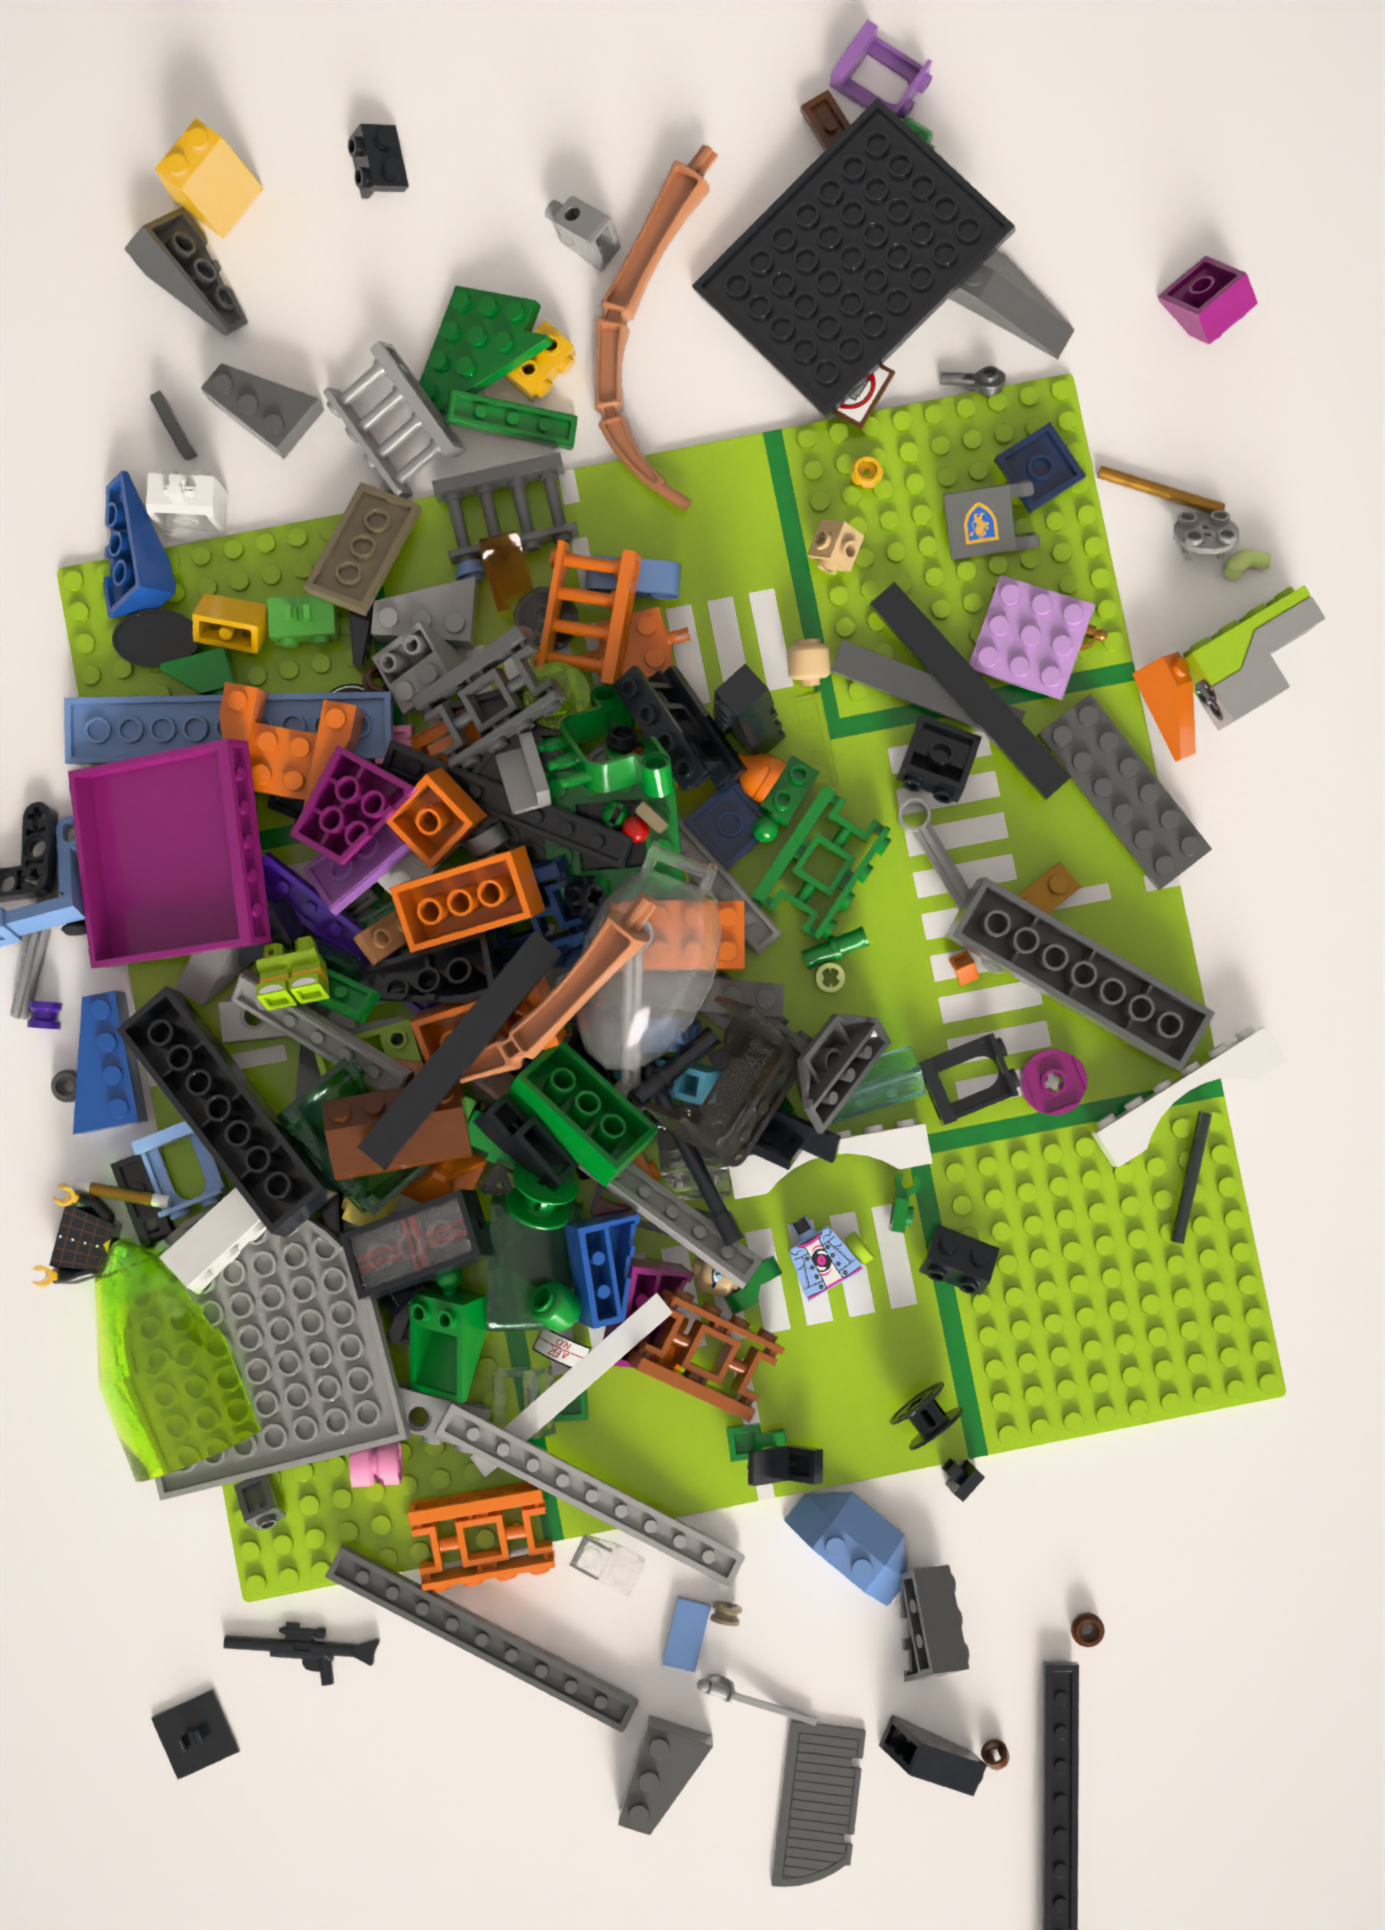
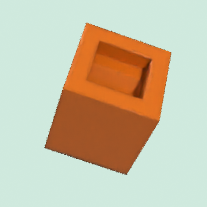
M967 950L948 958L961 986L980 978L975 962Z

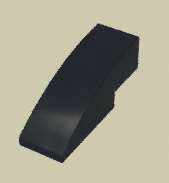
M506 1093L492 1101L473 1120L477 1127L504 1153L522 1167L556 1188L579 1166L577 1161L535 1114L528 1118Z

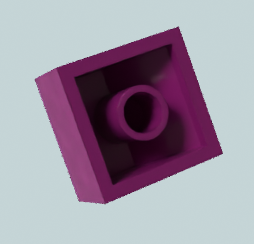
M1208 256L1203 257L1157 296L1159 302L1189 336L1209 345L1214 340L1220 338L1227 329L1242 319L1258 304L1246 272Z

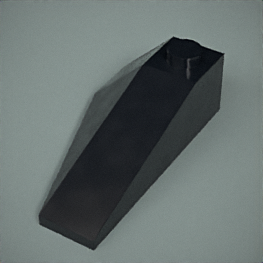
M483 931L380 961L374 966L372 964L360 969L363 985L378 991L381 995L378 1001L467 1004L477 1001L504 969L500 943L487 931Z

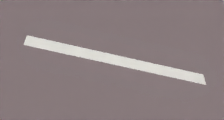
M656 1293L507 1424L504 1429L525 1440L530 1439L673 1312L659 1294ZM474 1454L470 1457L484 1477L488 1476L498 1467Z

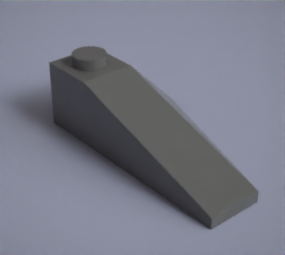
M998 250L949 297L954 302L1056 359H1059L1075 331L1017 266Z

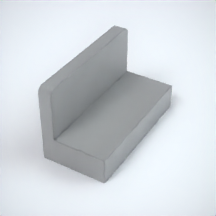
M532 731L518 735L521 748L499 753L495 756L513 815L552 805L549 786Z

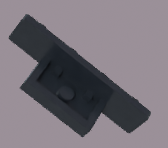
M721 1083L718 1087L714 1106L715 1110L722 1111L723 1114L739 1121L730 1133L728 1143L787 1170L791 1168L803 1150L830 1163H833L837 1158L841 1141L840 1135L827 1129L823 1134L817 1133L813 1124L803 1118L728 1084Z

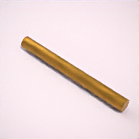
M1102 465L1097 475L1099 479L1208 513L1215 510L1224 511L1225 503Z

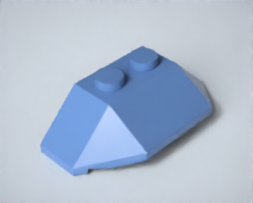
M853 1491L804 1494L785 1517V1523L813 1551L859 1589L888 1606L900 1591L899 1580L901 1574L908 1572L905 1535Z

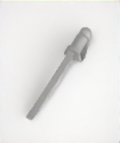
M709 1675L707 1679H700L697 1682V1689L699 1691L719 1697L728 1703H732L735 1700L816 1726L817 1719L735 1692L734 1682L722 1675Z

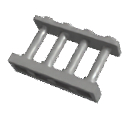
M377 341L369 349L376 359L374 360V365L343 393L340 390L327 387L323 394L328 399L326 404L330 411L336 417L341 418L347 426L345 431L349 438L356 444H360L365 451L363 456L366 462L373 469L378 470L384 478L382 483L385 489L391 494L409 498L413 494L406 484L409 479L438 454L458 457L466 448L450 425L445 424V418L393 345ZM381 376H389L394 383L393 391L360 419L350 404ZM401 401L407 402L413 410L411 413L412 417L379 445L369 430ZM420 427L426 428L432 437L430 444L402 469L397 471L387 456Z

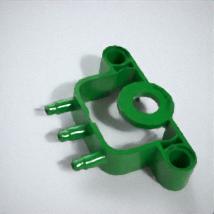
M612 685L595 687L590 693L592 708L565 717L560 724V735L536 743L539 754L563 748V755L546 762L549 771L560 770L570 766L575 771L559 778L558 784L562 789L584 784L589 791L608 793L638 784L644 794L652 798L665 797L673 792L674 784L670 756L654 736H649V742L644 733L636 731L640 739L639 747L645 749L639 755L637 753L623 755L620 752L610 750L606 746L605 757L607 761L604 762L589 761L577 744L609 735L610 729L618 725H627L635 729L634 718Z

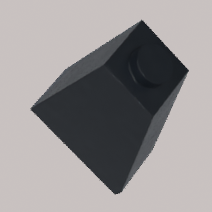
M895 1715L891 1716L878 1745L909 1776L973 1797L983 1780L987 1764L971 1750Z

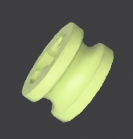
M835 963L822 965L815 974L816 985L826 993L838 991L845 983L844 970ZM825 969H828V972H831V969L838 973L836 976L838 984L835 987H832V984H829V987L822 983L825 978L822 972Z

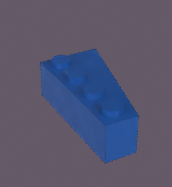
M110 991L82 997L73 1134L91 1133L148 1121L137 1057L116 1031L119 1026L130 1018L125 992Z

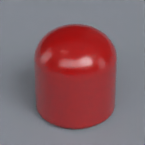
M630 816L622 824V833L634 838L633 843H642L650 836L651 827L640 816Z

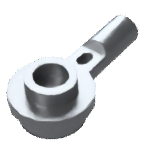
M993 366L984 367L975 374L941 372L940 385L965 386L966 389H974L975 393L984 396L999 394L1006 383L1005 373Z

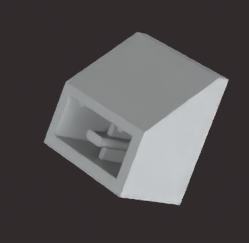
M423 621L416 623L372 657L403 714L424 713L423 710H416L410 698L463 663L457 651Z

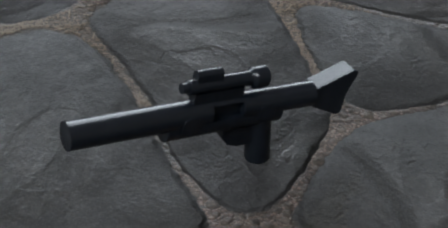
M286 1622V1627L279 1628V1633L285 1634V1639L225 1635L223 1648L270 1652V1657L302 1659V1665L305 1669L320 1672L321 1686H328L334 1684L332 1661H334L335 1656L354 1657L372 1666L375 1662V1652L381 1640L380 1638H375L358 1644L312 1641L313 1636L324 1639L327 1633L326 1628H300V1623Z

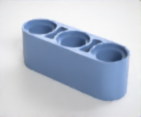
M590 556L615 561L617 560V558H621L609 556ZM641 559L635 598L678 599L681 564L668 560ZM586 570L584 590L611 594V591H616L618 578H615L614 574Z

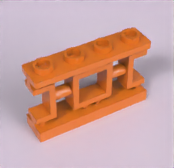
M528 1482L410 1502L407 1515L409 1526H412V1536L429 1534L434 1560L420 1562L419 1573L422 1578V1590H431L437 1593L446 1591L453 1585L464 1584L467 1587H472L483 1583L487 1579L497 1578L500 1581H506L515 1578L517 1574L530 1572L532 1575H540L548 1572L550 1568H554L556 1554L553 1548V1539L536 1542L531 1518L534 1515L546 1514L547 1506L544 1499V1490ZM522 1507L521 1512L524 1524L506 1527L503 1510ZM456 1518L457 1536L440 1538L437 1521ZM496 1522L501 1548L470 1553L465 1528ZM526 1537L529 1554L510 1557L511 1551L508 1540ZM460 1549L463 1566L444 1569L443 1552Z

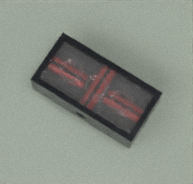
M459 1189L339 1234L358 1300L377 1299L496 1255L476 1190Z

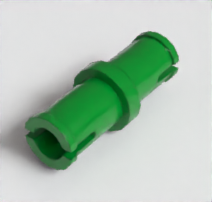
M860 926L835 938L834 935L827 938L828 941L802 950L801 954L808 970H811V968L833 959L837 961L842 960L843 955L870 944L863 927Z

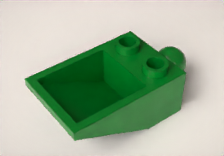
M460 1269L435 1277L436 1282L426 1285L427 1290L422 1288L410 1302V1389L458 1403H464L467 1401L488 1329V1295L459 1288L462 1282V1272Z

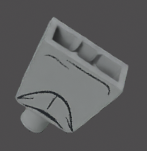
M574 196L569 197L564 205L557 200H552L546 207L544 215L552 221L559 240L602 272L621 248L611 217Z

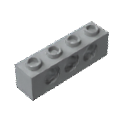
M232 995L227 996L228 1002L218 1003L222 1043L229 1044L289 1037L265 1021L256 1026L252 1025L249 1020L250 1012L232 1002ZM309 1002L304 1005L315 1011L317 1003ZM331 1009L325 1017L346 1031L360 1029L359 1022Z
M397 1382L410 1433L422 1436L421 1441L429 1444L441 1445V1441L453 1444L434 1432L451 1400L410 1389L409 1384ZM470 1400L464 1403L452 1401L484 1419L490 1420L493 1406ZM414 1407L426 1409L429 1416L426 1423H420L414 1419ZM454 1444L453 1449L459 1452L472 1454L471 1452Z

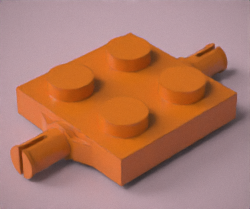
M659 606L632 613L622 675L632 666H639L646 678H651L658 670L664 672L669 666H674L671 657L672 645L691 641L688 627L668 632V629L663 624ZM611 618L595 622V624L605 627L606 624H610ZM599 639L598 650L580 653V656L593 657V659H600L601 656L605 657L607 644Z

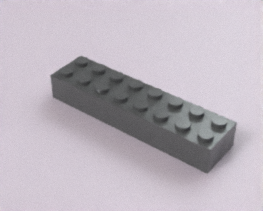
M987 877L976 880L945 934V937L1170 1069L1180 1071L1184 1069L1215 1014L1214 1011Z

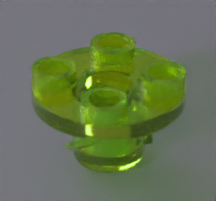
M555 661L542 664L534 670L541 684L548 679H555L560 684V690L566 692L568 699L560 704L562 708L558 712L548 717L541 716L535 720L538 724L550 729H560L561 721L565 717L588 709L590 703L589 685L584 675L576 667L565 662ZM526 685L523 690V700L527 708L541 698H534Z

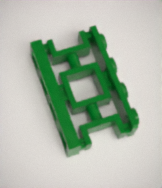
M825 785L751 896L755 902L761 906L764 905L772 912H774L781 899L808 915L809 918L801 931L811 936L815 941H818L821 935L826 939L837 924V921L832 918L839 908L844 911L847 909L856 895L851 892V889L857 880L864 883L874 868L868 863L875 853L882 856L892 840L887 837L891 829L886 825L884 827L876 819L872 821L866 832L839 816L838 813L846 800L837 796L835 791ZM828 804L832 805L834 808L827 819L841 828L832 841L817 833L809 844L805 839ZM872 833L878 836L856 871L852 872L849 870L856 859L843 850L850 836L853 835L866 844ZM818 844L845 861V864L829 887L801 870ZM792 859L798 861L791 874L804 881V884L794 897L782 888H780L774 899L768 896ZM836 888L842 890L820 926L817 928L812 925L820 914L806 905L814 891L817 890L830 898Z

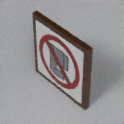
M882 364L833 414L862 429L896 372Z

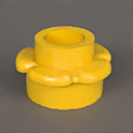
M873 457L858 458L852 465L851 478L856 485L860 484L863 488H873L876 486V482L881 481L883 477V469L880 467L879 461ZM869 470L870 474L865 475L864 471Z

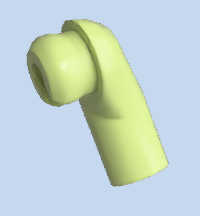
M1249 549L1240 550L1227 559L1224 575L1228 579L1238 580L1242 577V571L1249 567L1267 570L1271 562V554Z

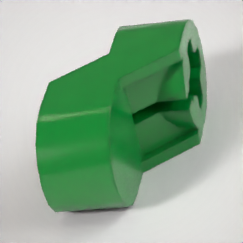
M774 1255L763 1259L743 1289L738 1288L737 1291H732L728 1296L724 1297L732 1315L759 1302L760 1285L782 1274Z

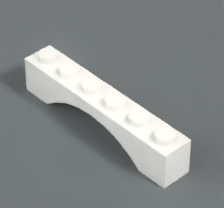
M1253 1025L1244 1028L1235 1035L1238 1040L1229 1046L1225 1042L1219 1044L1207 1052L1210 1058L1200 1064L1197 1060L1187 1064L1180 1071L1182 1074L1180 1077L1172 1082L1169 1078L1162 1080L1152 1087L1153 1094L1145 1099L1140 1095L1124 1105L1126 1111L1116 1117L1111 1113L1096 1122L1098 1128L1091 1132L1110 1164L1113 1167H1120L1147 1150L1151 1135L1160 1118L1176 1100L1188 1091L1205 1082L1224 1077L1260 1078L1286 1062V1057L1266 1026L1254 1028Z
M916 1118L896 1121L897 1128L884 1130L883 1124L863 1127L864 1134L851 1136L850 1130L835 1132L841 1136L837 1154L867 1155L882 1160L897 1169L932 1163L925 1123L917 1124ZM744 1149L732 1151L733 1158H728L727 1163L734 1199L767 1194L791 1170L819 1157L803 1150L791 1168L787 1170Z

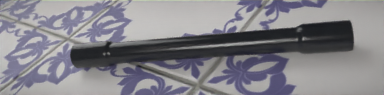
M653 1057L641 1061L642 1081L653 1073L652 1069L657 1065ZM666 1088L654 1098V1101L712 1214V1220L725 1246H729L741 1240L744 1236L732 1212L727 1208Z

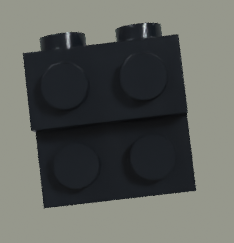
M920 714L896 780L902 782V786L908 791L919 792L922 789L932 793L934 799L940 803L948 804L952 801L958 803L965 789L982 737Z

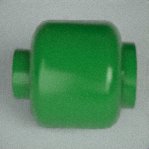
M556 1281L547 1282L538 1287L532 1295L531 1311L533 1317L551 1330L557 1332L565 1331L572 1327L580 1317L581 1298L575 1291Z

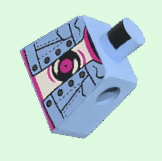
M807 1215L790 1224L799 1242L787 1249L808 1301L864 1269L828 1225L816 1231Z

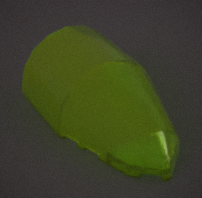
M127 1237L113 1243L95 1277L99 1389L137 1483L164 1476L214 1456L254 1436L261 1429L225 1336L218 1328L214 1329L203 1315L205 1310L200 1303L195 1304L183 1289L185 1285L159 1258L162 1253L153 1248L146 1249L131 1242V1238Z

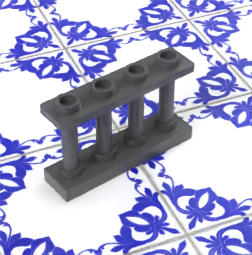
M560 452L432 481L438 503L444 501V504H448L458 547V549L448 551L452 565L490 557L491 560H499L510 555L509 552L522 550L523 553H530L540 550L542 548L541 545L554 542V545H557L558 540H565L567 543H571L573 538L579 536L576 522L566 524L556 481L559 475L565 474ZM536 480L544 483L554 526L534 531L525 492L527 483ZM508 487L509 490H512L522 534L502 538L493 494L497 489ZM476 494L477 497H480L490 542L471 546L461 501L463 497Z

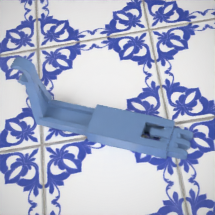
M73 816L62 818L56 825L59 893L63 896L10 911L0 907V947L22 942L23 935L85 919L81 879L76 856V840L68 842L67 835L68 830L74 827Z

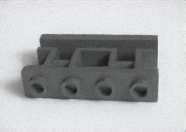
M515 626L410 698L416 710H423L425 714L423 717L426 722H436L440 718L445 722L455 741L442 750L445 757L450 759L447 761L450 768L462 767L465 771L475 767L481 762V756L487 752L493 753L504 748L508 744V738L514 734L519 735L531 730L535 726L533 723L541 716L548 717L555 714L562 708L560 704L568 699L566 692L560 690V684L557 680L548 679L541 684L530 666L528 659L541 651L538 645L534 644V641L537 639L531 628ZM511 657L520 673L509 680L503 668L496 667ZM495 682L508 707L487 720L474 695ZM527 685L532 696L541 699L525 709L516 692ZM456 694L459 695L466 708L465 711L457 716L450 704H443ZM471 722H474L479 733L487 734L474 744L470 742L463 729Z

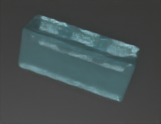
M906 1046L882 1054L831 1123H837L926 1095L922 1071L912 1047Z

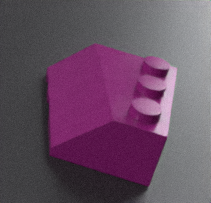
M337 745L290 835L344 866L418 789L365 758Z

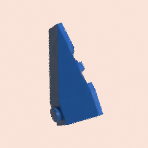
M122 470L106 486L105 525L107 528H111L109 544L104 550V558L110 559V577H104V594L107 614L110 618L131 615L148 609H159L176 593V581L173 578L171 563L128 471Z

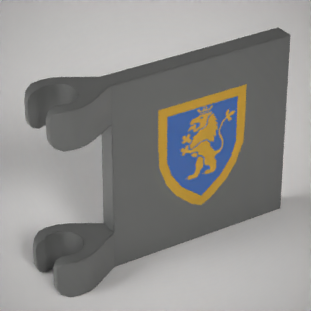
M1021 480L1009 484L943 494L951 560L1038 548L1040 541L1036 532L1015 536L1011 504L1012 497L1033 495V483L1030 480Z

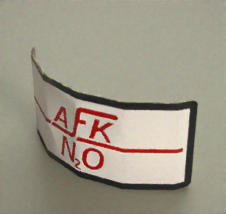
M543 1325L532 1349L556 1363L572 1368L590 1352L591 1347L573 1341Z

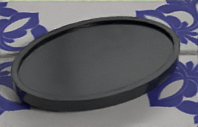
M148 609L133 613L118 623L112 635L113 646L122 658L134 665L159 669L161 663L194 655L200 644L193 642V622L180 613L165 609Z

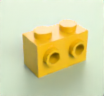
M546 320L534 332L548 335L553 340L552 345L504 376L531 403L538 397H545L553 387L552 381L560 373L562 375L566 374L575 363L574 345Z
M204 593L192 614L193 642L258 654L268 635V610L266 604Z

